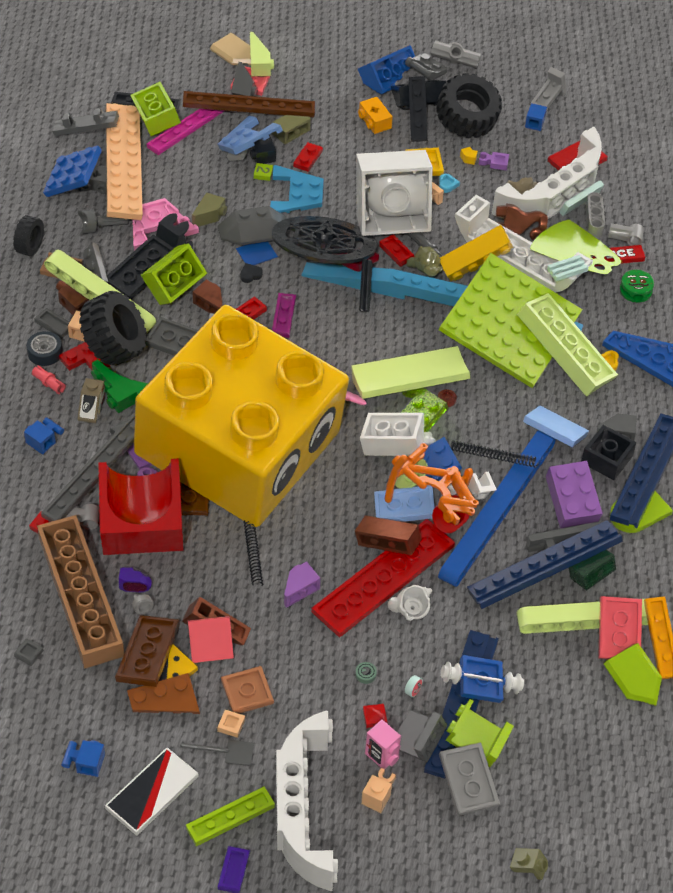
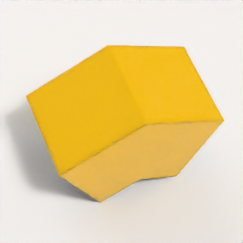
M471 147L461 149L460 157L464 163L475 165L478 151L472 150Z

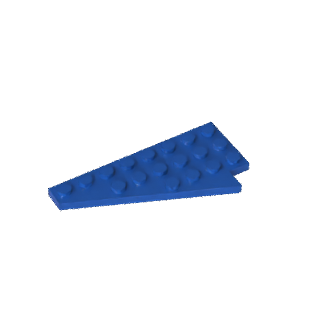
M612 331L603 341V347L616 351L620 357L673 387V344Z

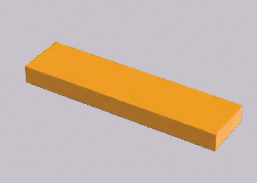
M646 598L644 605L657 671L662 679L673 678V633L666 598Z

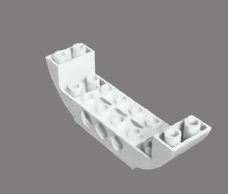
M592 127L581 134L577 158L567 166H563L555 174L548 176L543 182L537 183L531 190L520 194L509 183L498 187L494 193L492 214L496 216V206H506V203L516 205L524 212L541 211L549 219L560 212L564 202L593 185L602 150L600 136L596 128Z
M323 711L302 721L286 738L281 750H276L277 850H282L287 862L306 881L317 887L332 891L333 883H337L338 859H333V850L310 851L307 751H328V743H332L333 721L328 719V711Z

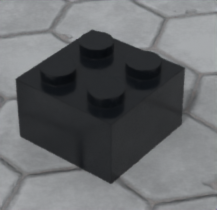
M602 425L584 448L581 462L587 461L591 469L615 480L633 457L636 441Z

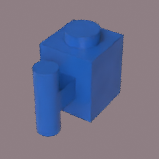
M46 417L42 423L37 420L24 431L25 442L39 453L44 454L56 443L54 432L62 435L64 429Z
M83 740L80 750H76L77 743L69 741L61 764L62 767L70 768L73 761L76 764L77 773L98 777L105 757L104 744L94 740Z

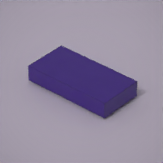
M228 846L218 883V890L240 893L250 850Z

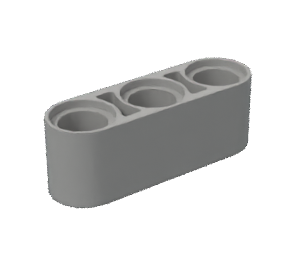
M593 192L588 195L585 208L587 232L600 239L605 225L603 197L601 194Z

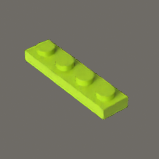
M264 786L186 824V830L197 847L275 808V803Z

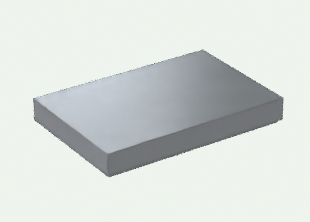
M481 743L439 753L457 816L500 805Z

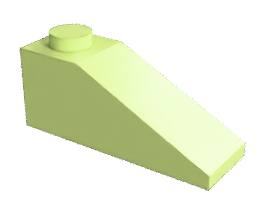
M250 32L251 76H271V69H274V59L270 58V52L254 32Z

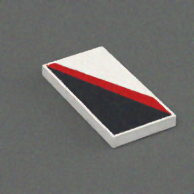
M166 748L105 805V809L137 836L199 777L198 772L169 748Z

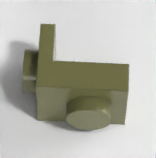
M516 848L510 868L513 872L533 873L538 880H543L544 874L548 869V860L540 849Z

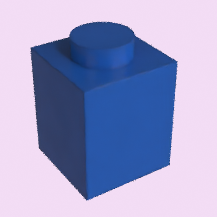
M531 103L526 117L525 128L541 131L547 107Z

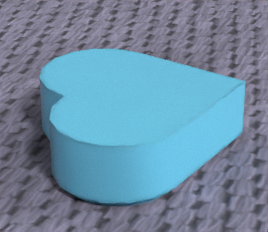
M442 174L439 178V187L444 190V193L451 192L460 185V182L450 174Z

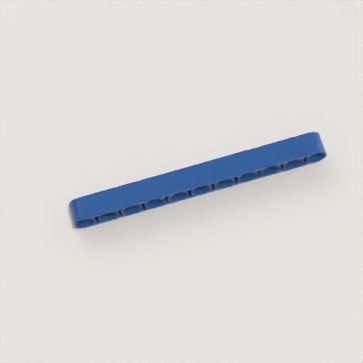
M539 430L535 433L521 455L525 454V457L526 455L529 457L532 455V459L535 456L536 462L534 466L539 463L538 466L534 468L533 466H523L522 464L514 463L443 564L438 574L439 579L454 587L459 585L553 449L556 442L555 438Z

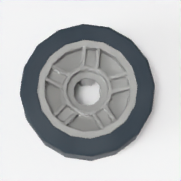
M48 331L35 333L28 339L26 344L29 360L39 366L53 365L60 360L59 355L63 353L61 339L57 334Z

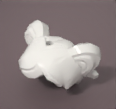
M419 585L407 587L399 593L397 598L392 597L389 600L388 608L395 613L400 612L405 616L406 620L421 619L430 610L429 597L432 589Z

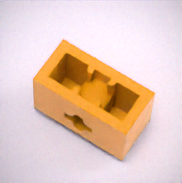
M378 97L360 102L358 115L360 119L365 121L368 129H371L374 134L392 129L393 116Z

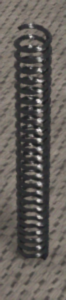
M452 440L451 442L452 451L466 452V454L469 453L470 455H480V457L494 458L495 460L508 461L509 463H519V465L533 466L534 468L539 464L537 463L534 466L536 457L534 456L532 459V455L530 457L526 455L525 457V454L521 455L520 453L518 455V453H511L510 451L507 454V450L505 452L501 450L500 452V449L497 450L495 448L493 450V448L490 449L489 447L486 449V446L482 447L481 445L479 447V445L476 446L475 444L472 446L468 442L466 444L461 441L458 443L457 440Z
M244 520L251 582L254 585L255 581L261 580L259 583L263 586L256 528L249 527L246 529L247 526H254V524L246 525L249 521L245 523Z

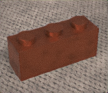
M364 516L355 529L358 546L412 555L422 540L417 524Z

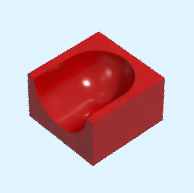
M179 458L171 459L170 464L162 471L144 476L120 474L110 469L107 462H98L100 537L103 555L183 551Z

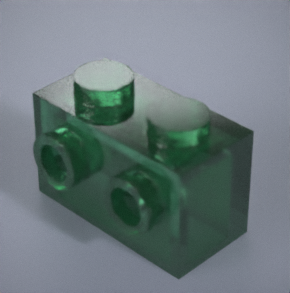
M604 550L569 567L570 579L587 591L616 570L615 555L608 550Z

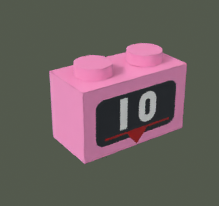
M379 721L367 732L365 754L383 769H386L389 765L393 766L399 759L401 735L385 721Z

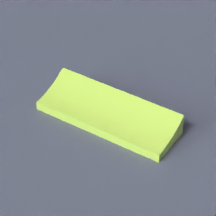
M549 293L526 303L517 314L586 396L612 381L618 375Z
M458 346L352 365L353 383L362 399L470 379V372L464 363Z

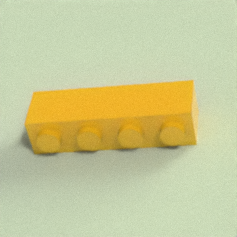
M500 224L440 257V263L450 281H456L461 279L464 274L476 271L486 261L490 253L495 256L505 255L514 247L505 229Z

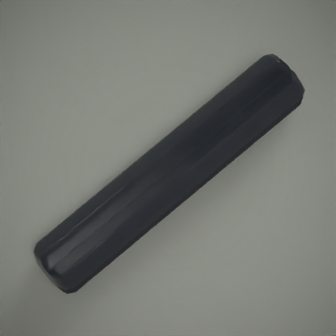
M370 259L362 260L359 311L361 312L370 311L372 261Z

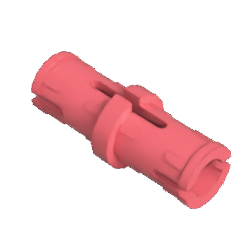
M39 365L32 370V375L39 379L45 387L51 388L57 394L64 392L66 385L56 379L53 373L47 372Z

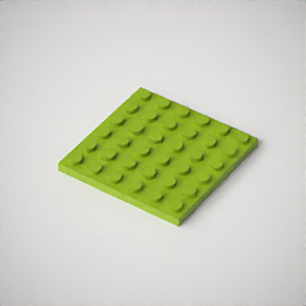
M490 253L441 324L439 331L533 388L552 359V355L517 314L526 303L547 293L551 295L574 323L583 309Z

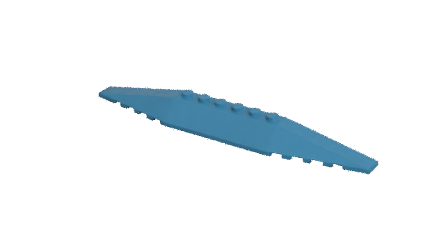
M306 262L302 272L303 277L355 289H360L361 271H354L344 265ZM372 267L371 292L405 299V296L455 306L468 287L465 284L398 269ZM575 322L574 324L582 331L583 324Z

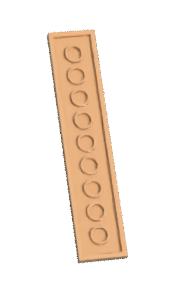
M106 103V112L117 111L119 114L117 126L106 128L107 217L142 220L140 114L137 108L132 105Z

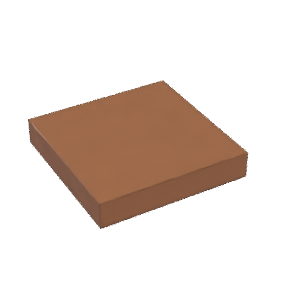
M261 666L221 677L232 712L239 714L274 704Z

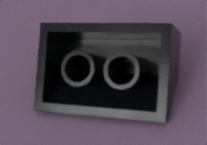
M446 80L426 81L427 103L433 102V105H437V100ZM409 83L392 85L391 91L396 105L402 106V109H409Z

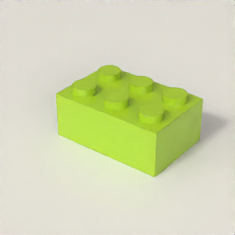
M188 243L174 248L141 274V277L159 305L173 302L204 277L207 272Z

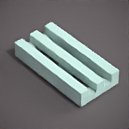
M580 255L550 264L547 270L557 282L587 272L588 265H584L585 261L581 260Z

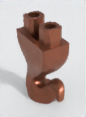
M506 203V206H496V216L504 217V223H497L518 235L522 234L535 222H538V227L533 228L529 233L532 240H535L537 235L547 230L548 216L541 211L524 212L516 205Z

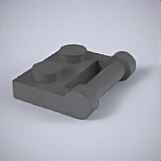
M425 53L413 58L408 57L405 61L406 66L413 67L425 75V78L428 80H433L446 74L448 69Z

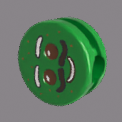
M630 270L622 276L620 293L628 301L635 303L645 302L652 296L654 279L645 271Z

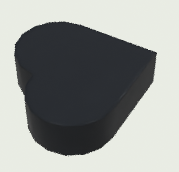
M245 263L240 273V279L244 283L259 280L263 276L261 267Z

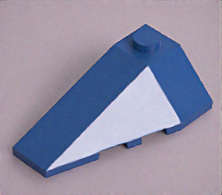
M411 45L358 68L363 83L380 94L391 90V86L395 85L397 80L402 79L404 71H408L411 68L405 65L408 57H415Z

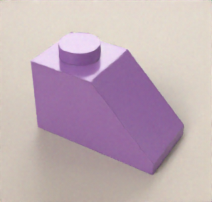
M308 562L296 565L289 572L284 593V605L286 608L320 589V577Z

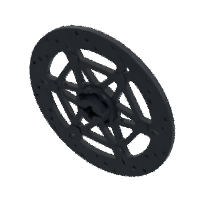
M292 217L278 222L272 229V239L280 248L298 257L317 262L339 264L359 262L373 256L377 249L376 239L372 235L362 236L359 226L329 217ZM288 230H292L295 232V235L292 238H288L285 233ZM362 241L363 247L361 249L354 247V242Z

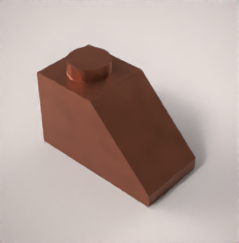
M207 279L192 292L193 304L208 313L215 314L223 306L220 287Z

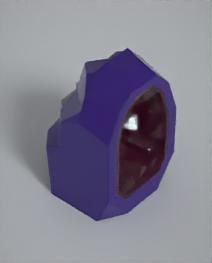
M120 567V590L141 593L148 591L152 587V580L148 575L142 574L139 570H134L133 567Z

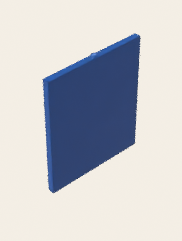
M268 241L247 244L236 248L241 259L251 265L278 257Z

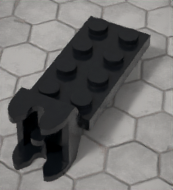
M176 213L164 217L158 223L156 236L153 234L107 275L108 284L129 297V299H133L147 286L141 274L179 245L189 243L193 249V242H186L184 235L189 229V222H181L175 226L173 224L177 221L178 217Z

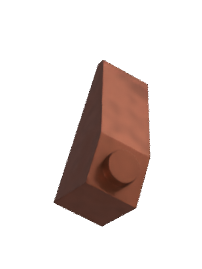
M201 597L189 605L182 620L183 623L188 625L190 620L229 616L232 643L242 646L245 644L251 630L247 625Z

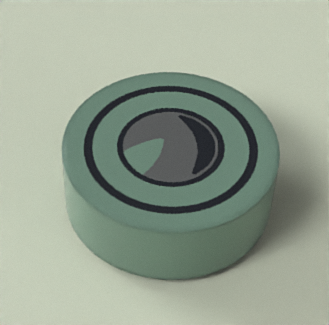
M363 662L357 666L355 675L359 682L369 684L376 679L377 670L372 663Z

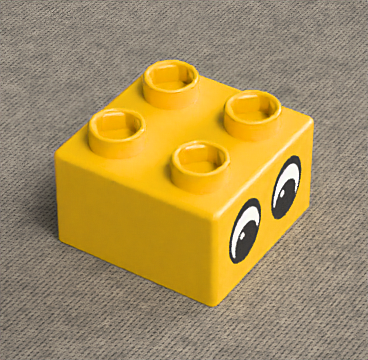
M223 305L136 396L134 453L160 470L165 469L170 464L171 459L179 458L181 483L241 520L249 521L248 524H254L255 527H259L339 433L349 377L344 372L229 305Z

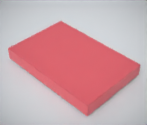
M601 596L598 659H611L637 643L641 646L642 599Z

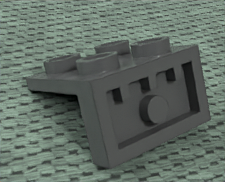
M410 710L397 732L401 735L399 751L428 762L447 727L442 715L433 712L431 717H427Z

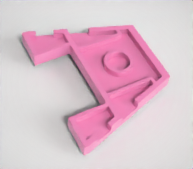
M165 198L142 204V220L133 219L134 251L147 240L145 234L157 231L158 223L172 213H176L178 216L177 221L173 225L176 226L185 221L189 222V229L184 234L185 237L199 233L198 226L196 224L193 225L188 217L182 216L179 210Z

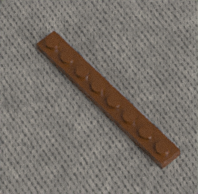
M184 91L183 107L313 118L315 116V101Z

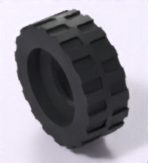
M25 215L19 220L14 232V250L27 256H34L37 253L44 237V223L40 218Z

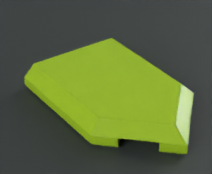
M639 643L634 644L603 664L626 699L637 700L654 706L657 705L662 677Z

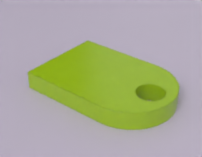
M655 491L638 528H634V525L630 524L627 526L614 521L611 522L617 529L623 532L636 533L670 516L673 510ZM614 502V504L612 505L610 514H611V512H612V510H613V508H614L616 502Z

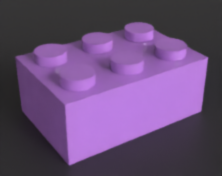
M582 461L549 467L546 480L560 529L599 522L603 513L588 462Z

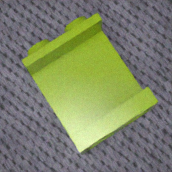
M469 699L466 705H460L455 714L458 716L457 720H452L446 731L449 732L446 741L457 748L481 743L488 767H491L497 760L514 726L506 722L502 728H499L471 711L470 707L473 700Z

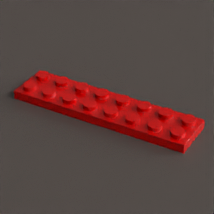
M425 519L418 525L422 540L412 555L384 551L313 606L311 612L340 638L454 548L455 542L445 533L441 532L431 521Z

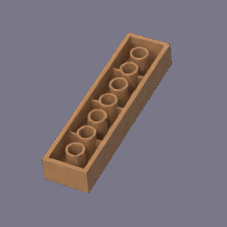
M74 515L38 525L39 540L84 669L122 658L124 656L123 642L77 516Z

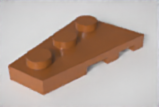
M189 673L159 681L157 687L144 685L127 690L133 712L200 714Z

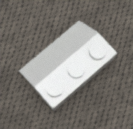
M368 413L360 436L364 455L409 456L421 443H424V413Z

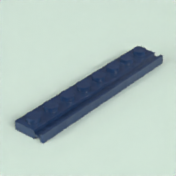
M660 413L610 514V521L627 526L630 524L634 525V528H638L673 455L672 416Z
M606 520L467 586L468 592L475 602L480 605V608L484 609L623 542L622 535H619L617 530Z
M470 630L462 656L466 655L493 660L499 638H491L490 635ZM460 680L457 684L452 683L442 714L447 727L424 768V773L444 779L446 776L439 753L457 748L446 741L449 732L446 730L452 720H457L458 716L455 714L461 704L466 705L469 699L473 700L470 710L476 713L480 701L478 699L461 697Z

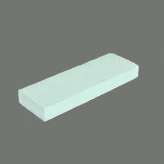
M600 180L564 202L559 213L564 216L585 203L590 193H600L604 186L603 182Z

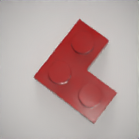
M85 342L59 355L60 361L69 371L84 363L92 370V362L97 360ZM103 363L107 368L111 366L106 363Z

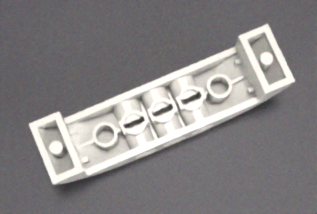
M475 195L455 213L457 225L467 243L500 225L488 218L490 202L478 195ZM503 226L514 248L510 249V252L505 255L497 256L555 293L568 288L581 275L578 274L556 282L547 270V267L559 261L531 250L532 242ZM579 252L574 255H580L581 260L585 261L584 265H588V267L593 262V260Z

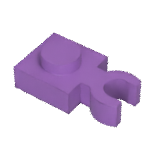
M481 152L479 165L485 166L489 164L490 168L507 170L509 154L493 152L492 155H489L486 152Z

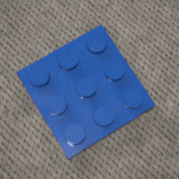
M97 145L82 151H75L66 156H60L56 160L55 167L43 191L45 196L50 197L86 186L101 154V148Z

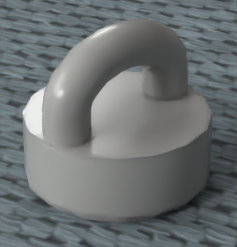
M133 595L134 601L132 606L137 614H146L152 610L154 603L149 595Z

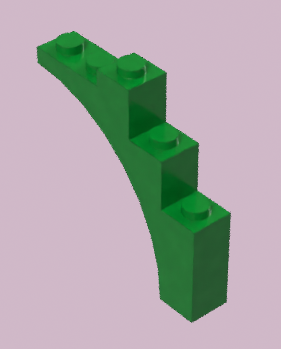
M98 359L92 362L91 374L93 378L104 381L105 392L107 393L106 402L111 409L114 408L118 413L134 405L136 396L148 384L118 375Z

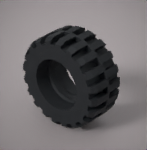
M463 73L462 76L458 74L454 78L452 77L447 80V83L444 84L436 103V112L438 113L439 120L442 121V125L445 128L448 127L451 133L455 132L457 136H465V138H471L472 136L477 138L488 134L493 129L501 113L502 98L498 94V89L493 87L491 81H486L485 77H478L477 74L469 75V73ZM458 100L471 101L481 111H469L463 108L458 103Z
M117 291L105 292L86 302L81 309V317L79 318L80 330L83 333L85 343L89 346V350L94 353L97 359H101V362L113 366L120 365L139 356L147 342V330L144 327L145 322L140 316L139 309H136V305L133 301L129 300V297Z

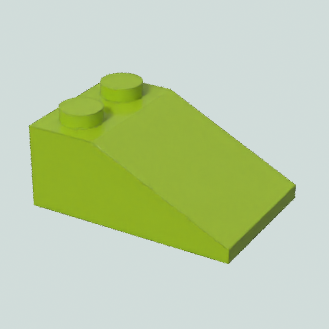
M161 82L130 95L150 136L157 135L181 123L176 109Z

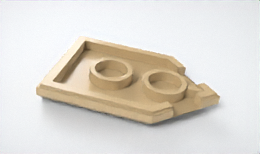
M233 33L221 38L210 47L211 51L231 65H238V61L251 65L250 45Z

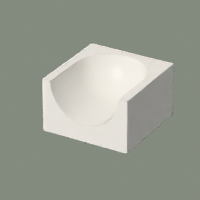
M426 150L356 154L357 220L362 236L431 231L433 167Z

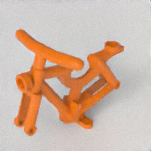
M421 443L408 457L406 455L396 456L392 460L394 466L387 482L385 502L390 503L392 501L396 480L404 474L421 489H425L430 485L441 492L442 497L439 499L437 506L444 512L443 517L447 523L453 522L454 525H458L460 518L455 512L467 513L470 516L474 515V508L478 506L479 502L475 500L468 489L473 475L471 468L466 469L461 477L459 469L455 466L440 469L415 465L425 456L424 452L428 448V445L425 443ZM415 473L440 476L443 478L440 481H437L427 476L419 477ZM450 484L459 498L451 497V493L447 488Z

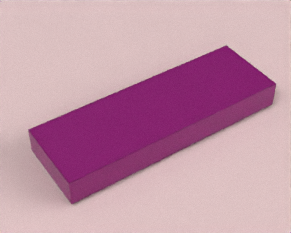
M278 293L272 331L284 338L290 337L296 294Z

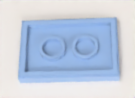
M538 406L528 413L523 420L524 423L570 447H574L587 437L589 430L542 406Z
M430 485L425 489H421L418 486L394 489L393 498L390 503L385 502L384 499L386 490L374 492L377 518L400 522L432 519L435 505L433 487Z

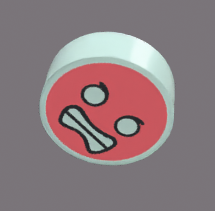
M416 675L412 676L406 684L405 694L415 697L421 689L423 679Z

